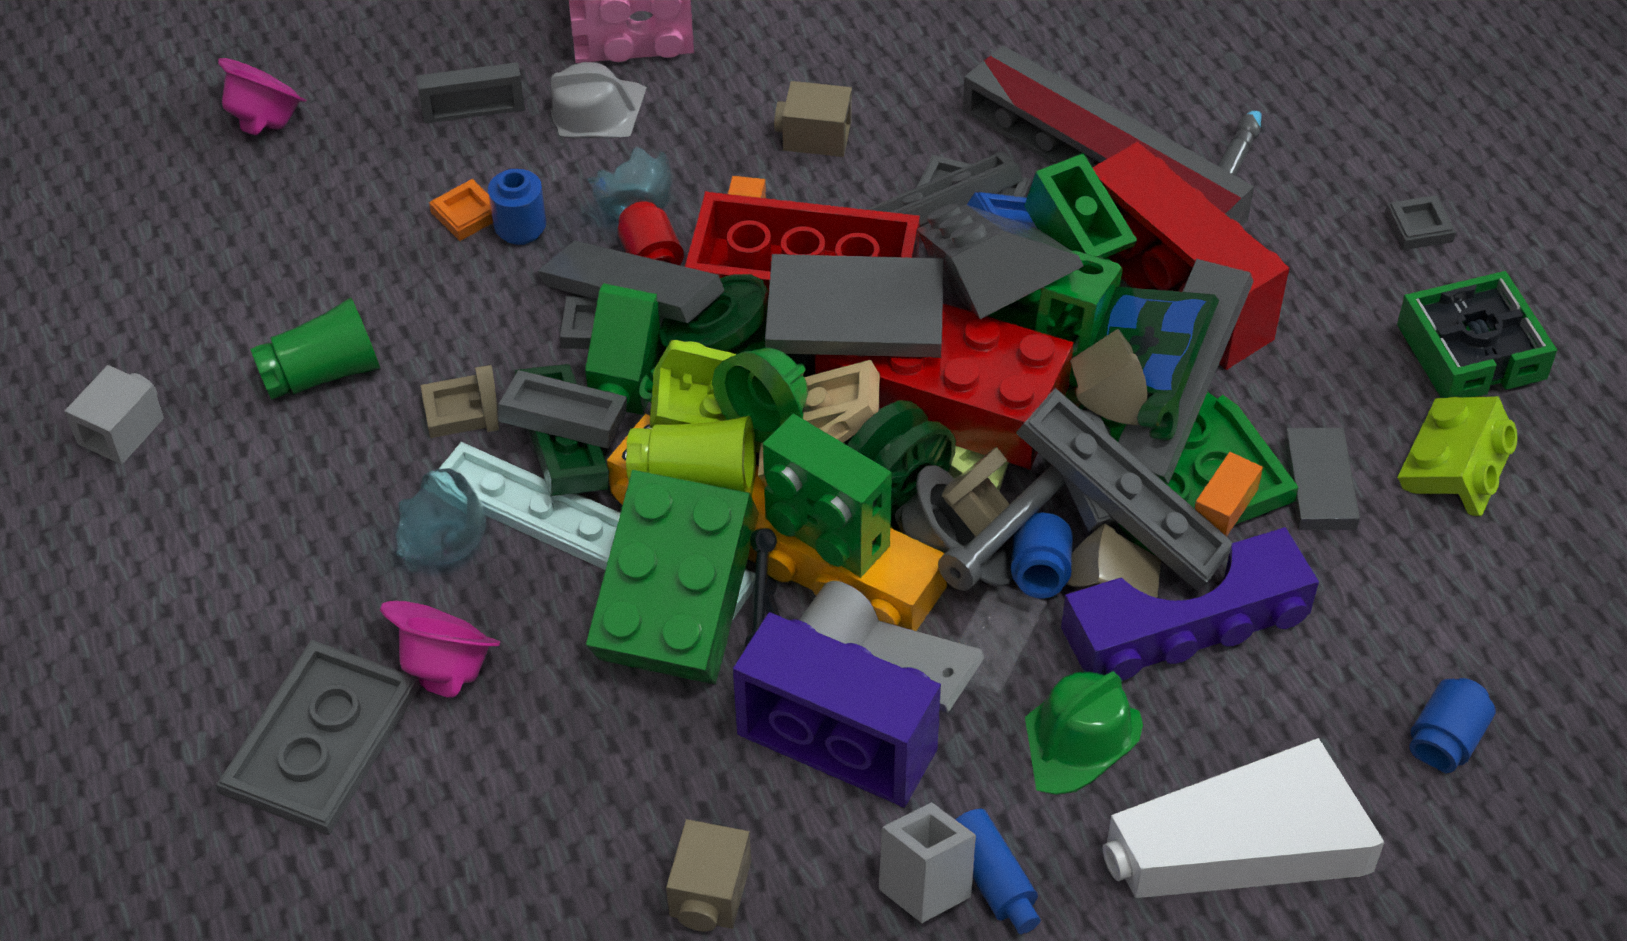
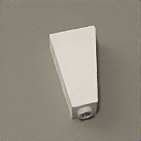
M1317 738L1111 815L1107 843L1103 845V855L1113 878L1116 881L1125 879L1135 898L1364 876L1375 871L1384 841L1320 739Z

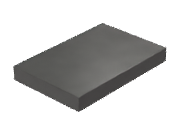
M772 254L765 348H774L785 354L941 358L944 258Z
M311 640L217 782L216 787L219 794L330 835L420 689L419 678Z

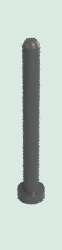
M1105 425L1109 435L1111 436L1110 428L1107 425ZM1051 465L966 547L950 548L938 561V568L944 580L955 589L967 591L974 586L982 576L980 566L1066 484L1060 471Z

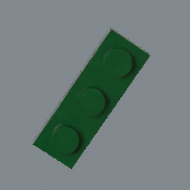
M570 364L518 369L577 384ZM528 429L550 496L608 489L609 470L599 446Z

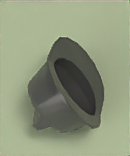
M925 466L918 473L917 493L896 511V523L903 534L943 553H946L952 547L964 548L975 538V535L942 497L945 487L954 478L938 466ZM1004 545L980 566L982 570L980 579L997 587L1007 586L1013 579L1011 574L1012 560Z

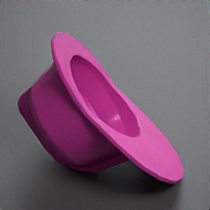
M228 58L218 59V64L225 71L222 107L239 119L240 128L246 133L258 135L263 128L282 129L287 124L300 101L306 102V99L299 97L292 88L264 71Z
M388 601L382 603L380 607V612L399 628L401 669L412 676L418 677L421 686L427 691L447 698L457 696L463 683L473 682L480 672L489 646L500 645L499 640L485 636L468 622L427 605L407 601Z

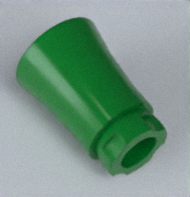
M351 297L306 323L270 337L272 343L268 342L250 349L271 400L289 393L290 390H292L293 394L346 376L381 369L366 329Z

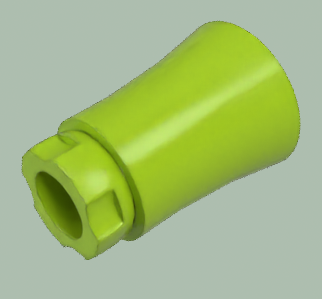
M746 416L718 422L683 425L655 424L652 429H630L627 438L626 456L628 482L632 470L747 492L752 496L756 470V443L752 418Z

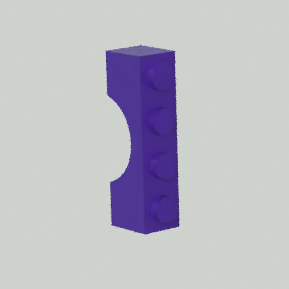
M1284 527L1232 543L1224 581L1213 591L1198 598L1177 601L1159 599L1137 590L1123 578L1066 594L1061 629L1084 672L1107 675L1114 671L1119 675L1121 681H1124L1136 675L1143 667L1165 660L1170 664L1181 663L1191 658L1199 649L1222 643L1224 646H1234L1248 639L1253 632L1274 625L1279 629H1288L1296 626L1311 613L1319 581L1287 528Z

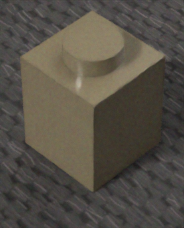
M791 81L786 102L778 101L775 111L774 129L775 132L783 133V151L844 157L852 123V87Z
M686 819L666 886L670 917L678 918L681 924L697 931H712L716 926L734 928L751 864L750 831Z

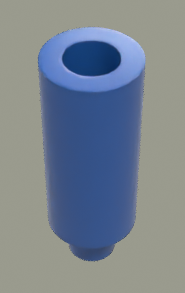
M974 809L956 818V821L976 835L973 880L996 918L1000 921L1009 918L1019 934H1025L1036 928L1041 921L1033 908L1038 894L986 810Z

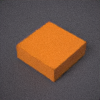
M473 179L429 202L430 212L459 241L493 223L489 194Z

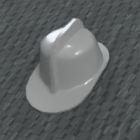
M596 62L573 64L561 72L553 74L551 77V113L553 122L558 127L559 135L563 137L621 138L631 136L647 87L636 82L619 80L606 66Z

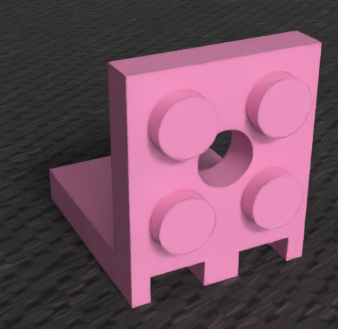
M569 0L575 63L607 60L623 62L631 58L654 56L671 58L679 54L694 53L691 0ZM639 11L653 14L651 18L644 21H635L629 18L633 13Z

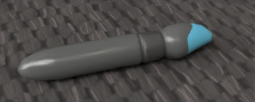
M1250 111L1241 118L1237 126V133L1232 138L1218 164L1219 167L1231 174L1236 175L1253 140L1260 133L1262 115L1259 111Z

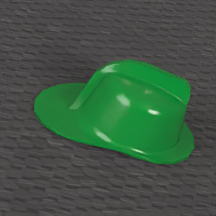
M774 348L744 351L725 359L714 369L712 378L714 397L727 420L750 416L754 425L755 441L764 443L793 413L803 419L802 410L805 407L808 396L807 383L803 376L806 368L803 364H796L792 358Z
M1114 671L1107 675L1094 672H1075L1063 677L1051 689L1047 699L1025 717L1036 791L1054 795L1076 792L1096 780L1120 758L1128 754L1139 742L1143 728L1140 711L1130 708L1127 695L1122 690L1121 678Z

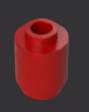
M641 201L629 205L622 211L618 220L617 234L625 253L679 266L682 264L684 251L664 210L658 208L654 203Z

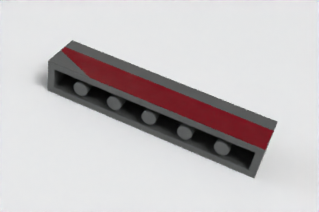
M1004 45L964 76L962 111L1052 164L1084 153L1090 165L1094 167L1132 144L1139 142L1155 157L1165 161L1168 167L1190 186L1200 190L1207 200L1230 219L1236 220L1241 226L1248 221L1254 191L1253 185Z

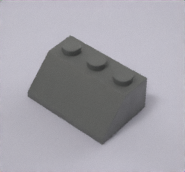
M957 203L949 204L934 211L927 217L929 223L917 229L930 258H944L943 286L980 319L1083 267L1082 261L1077 254L1039 229L966 204L960 208Z

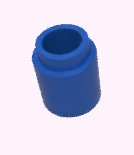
M509 169L497 174L488 185L489 201L496 234L505 241L516 245L527 244L536 240L546 227V214L540 179L534 173L524 169Z
M1035 513L1013 534L1011 574L1022 592L1033 598L1043 599L1055 596L1068 583L1071 577L1073 535L1067 522L1057 515Z
M1466 678L1440 681L1411 728L1412 741L1409 748L1413 756L1444 773L1454 772L1458 765L1466 764L1496 714L1495 706L1490 700L1486 689L1477 682Z

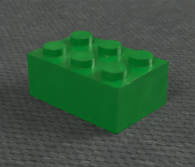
M632 470L586 646L598 660L716 684L751 548L750 538L755 531L759 515L750 493Z

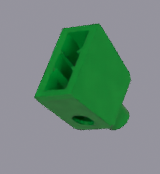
M1078 251L1072 252L1080 257L1083 267L1042 287L1035 328L1037 332L1071 341L1066 338L1064 331L1070 326L1077 325L1073 332L1078 334V337L1073 343L1072 358L1094 344L1116 287H1120L1123 270L1118 263L1111 261L1107 257L1101 259ZM1071 366L1069 385L1076 386L1077 381Z

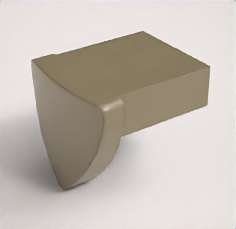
M1117 329L1070 360L1078 384L1076 396L1079 402L1097 415L1123 424L1139 425L1137 420L1138 412L1147 401L1146 379L1137 355L1133 353L1131 345L1120 330Z
M491 364L475 367L476 375L420 385L430 438L487 428V432L499 430L498 402Z
M997 447L967 471L949 482L942 493L944 500L954 509L975 537L1010 505L988 478L1007 461Z
M1102 524L1072 553V572L1067 585L1079 591L1114 579L1123 578L1137 590L1158 598L1161 559L1115 533V529Z

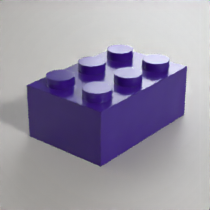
M771 612L767 614L733 667L737 735L899 806L906 807L938 750L940 683L931 680L918 669L912 667L902 668L874 656L863 646L854 643H842L818 633L812 626L803 621L787 620Z

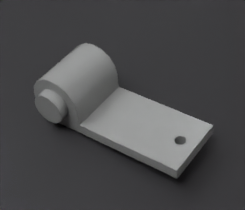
M840 581L826 582L799 619L812 626L818 633L845 644L854 643L863 646L874 656L902 668L912 667L922 671L931 680L941 684L940 711L949 713L985 658L981 649L879 621L870 601L860 591Z

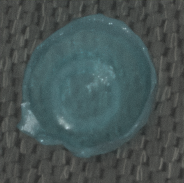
M635 147L632 150L629 161L618 166L614 173L601 169L597 172L598 177L591 176L587 179L592 185L593 197H595L597 204L603 212L618 220L622 211L633 203L648 201L663 209L667 206L671 197L672 174L668 157L662 151L657 159H655L643 149Z
M450 468L431 470L423 476L419 492L414 497L402 499L399 502L400 522L395 534L398 543L396 554L414 565L451 564L454 561L469 556L478 546L487 527L486 518L477 493L461 473Z

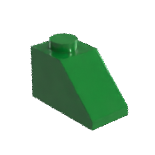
M1084 153L1035 172L1024 207L1037 229L1071 251L1082 252L1101 259L1136 245V237Z
M605 283L602 284L599 290L585 369L587 387L627 396L626 412L643 415L648 401L640 396V384L645 375L653 380L651 370L656 367L663 355L659 335L660 322L657 294Z

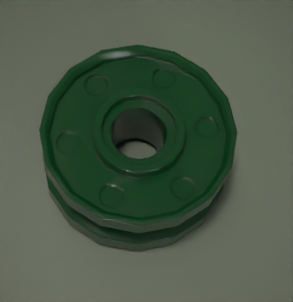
M733 274L720 278L725 291L692 321L684 323L669 318L663 319L659 335L665 349L672 340L698 342L705 347L733 354L765 348L769 292L763 280L751 274Z
M898 400L880 409L863 424L847 445L892 472L890 528L895 529L898 527L895 520L896 511L917 493L918 473L925 466H938L949 472L956 451V438L951 431L940 422L928 421V417L923 410L912 401Z

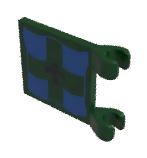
M1116 287L1094 344L1119 329L1131 345L1133 353L1137 355L1146 379L1147 398H1149L1141 406L1137 420L1143 428H1151L1149 436L1154 440H1170L1176 433L1180 399L1219 303V299L1215 294ZM1077 384L1065 397L1080 410L1088 409L1077 399Z

